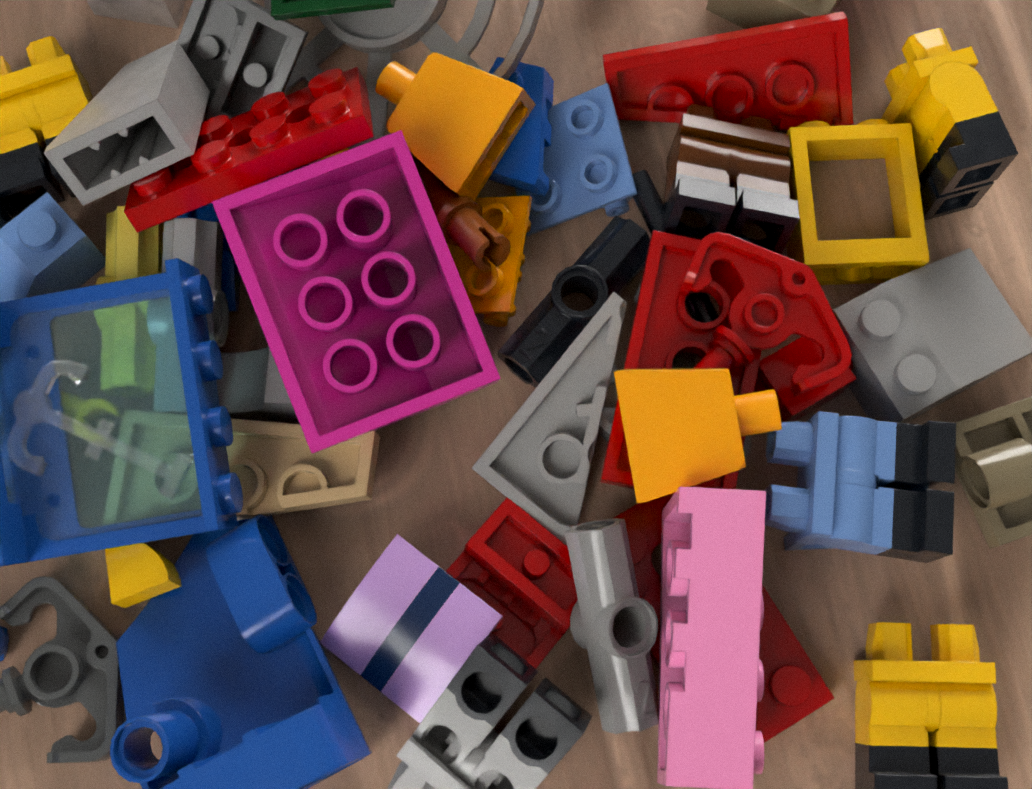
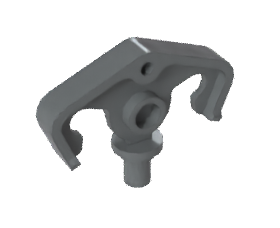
M42 576L34 578L26 583L4 605L0 606V618L11 626H21L32 621L33 613L37 607L42 604H51L57 612V634L53 640L44 643L32 652L25 663L22 675L14 666L2 670V678H0V713L7 710L10 714L16 712L19 716L32 712L31 700L41 706L51 708L65 707L80 702L96 721L97 727L94 735L85 741H79L72 735L64 736L54 742L51 752H47V763H82L107 760L110 758L111 739L117 728L124 721V700L116 648L118 638L67 585L52 577Z

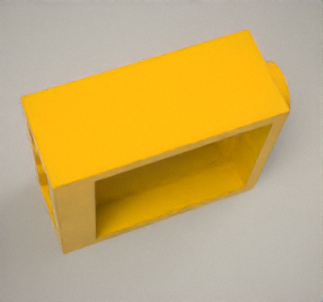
M869 119L856 125L830 126L824 121H810L797 127L789 128L787 135L790 137V148L786 155L790 159L789 192L790 199L798 200L800 217L786 245L789 258L809 266L820 285L884 283L921 268L929 262L930 258L911 123L889 124L884 119ZM885 159L895 238L818 241L809 161Z

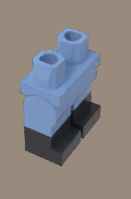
M818 411L806 422H781L782 430L767 432V463L798 466L797 488L771 484L765 489V525L786 532H793V543L818 544L829 548L929 563L953 555L954 492L942 491V489L955 484L956 423L929 420L923 425L877 421L860 416H839V413Z

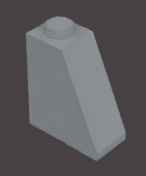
M176 40L126 64L46 147L44 154L84 206L193 155L210 91L184 49Z

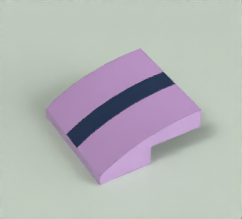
M397 534L350 596L320 643L417 722L421 723L476 646L492 633L503 616Z

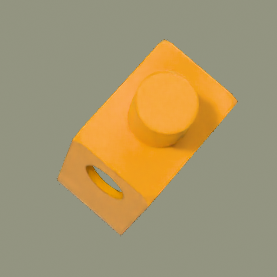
M432 52L427 56L417 74L397 61L390 62L381 72L375 88L377 94L396 105L387 121L386 129L391 134L402 130L410 152L449 189L460 196L471 197L474 201L536 105L527 92L519 85L437 52Z
M727 368L622 369L614 371L637 503L648 502L674 493L679 487H691L745 468L746 462L741 437L782 430L775 390L771 389L734 396L731 376Z

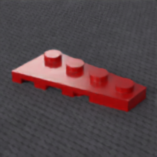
M844 11L603 55L606 83L610 87L618 120L680 123L683 113H687L689 106L698 104L713 107L718 114L719 121L740 124L742 119L752 115L771 119L772 124L777 125L779 130H789L790 127H797L810 121H824L830 126L854 125L848 18Z

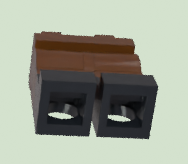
M698 104L690 105L687 113L682 115L666 160L667 175L662 232L702 240L710 233L723 232L782 255L800 219L798 200L790 199L789 192L790 159L786 156L790 148L789 135L774 132L771 119L751 115L746 119H742L740 124L719 121L718 114L713 107ZM683 210H692L699 213L706 220L707 225L701 228L685 225L680 221ZM746 221L761 227L766 233L767 238L758 240L743 235L741 232Z

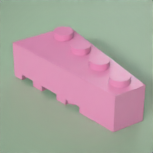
M679 487L662 510L657 783L664 786L753 789L754 774H762L764 767V740L762 732L756 731L757 702H761L764 691V670L762 661L759 659V643L764 617L762 576L766 491Z

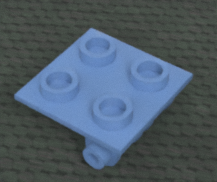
M605 83L550 108L548 120L552 125L551 146L544 147L543 172L549 178V189L544 197L515 188L517 196L530 195L532 197L529 215L531 229L526 233L527 236L600 208H604L606 215L609 217L620 216L629 211L628 202L632 199V196L637 194L610 87Z

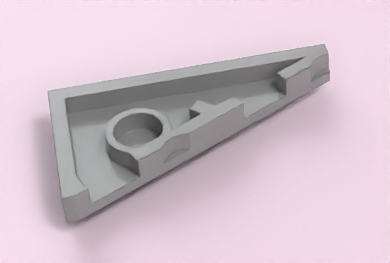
M615 292L602 305L472 467L475 472L504 496L517 504L566 546L565 532L570 530V527L578 525L627 306V302Z

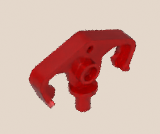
M710 233L701 240L693 255L680 290L689 294L690 291L701 292L710 285L712 281L710 267L716 261H727L736 271L743 288L729 308L728 321L730 329L719 325L712 332L714 337L712 341L713 348L693 368L730 369L732 366H749L755 360V356L750 348L758 350L775 348L790 335L796 334L819 345L822 350V360L817 365L801 364L798 366L790 378L792 384L790 389L794 397L833 381L847 370L852 358L850 345L814 272L809 266L728 233Z

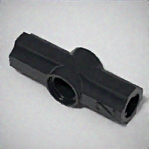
M615 216L572 266L566 267L557 274L552 283V290L498 350V358L505 363L510 372L525 384L532 385L535 388L540 384L611 294L615 292L620 296L645 267L650 243L647 231L631 219L626 220ZM571 293H582L591 299L594 306L585 311H574L568 308L562 299Z

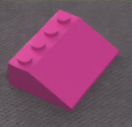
M402 130L212 202L311 454L493 385L501 379Z

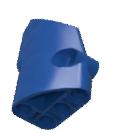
M260 514L250 519L237 520L238 527L193 534L174 564L182 586L151 598L124 634L116 641L126 721L117 728L111 739L110 757L117 773L129 782L140 783L142 789H308L372 754L312 628L317 623L314 604L272 515L265 516ZM154 731L161 738L163 746L160 760L155 757L151 749V735Z

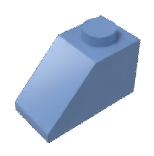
M48 192L0 229V302L77 289L105 267V256Z

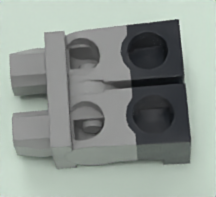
M491 633L476 646L419 724L411 738L408 739L396 756L402 761L388 789H536L584 734L593 716L545 677L503 731L498 734L493 728L539 671L494 633Z

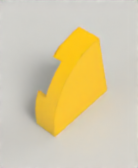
M138 543L105 549L111 603L127 608L182 586L174 564L149 545Z

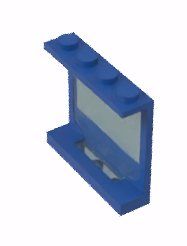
M179 258L164 260L165 273L0 302V567L238 527L236 513L242 511L243 492L237 474L235 472L230 473L226 446H230L233 442V427L227 408L220 406L216 380H220L223 377V361L218 344L215 340H210L206 314L213 312V295L207 277L204 274L200 275L198 268Z

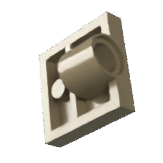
M1032 397L955 422V471L989 549L1032 535Z

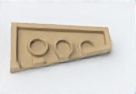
M125 409L104 526L200 510L201 502L188 415ZM231 419L233 442L230 446H226L230 473L235 472L237 474L243 492V508L241 512L236 513L237 520L250 519L260 514L270 516L372 500L380 436L375 431L311 454L300 424Z

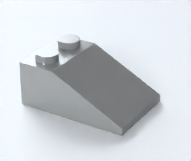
M971 248L888 280L833 310L852 353V372L857 379L849 388L867 417L877 421L907 423L1032 354V338Z

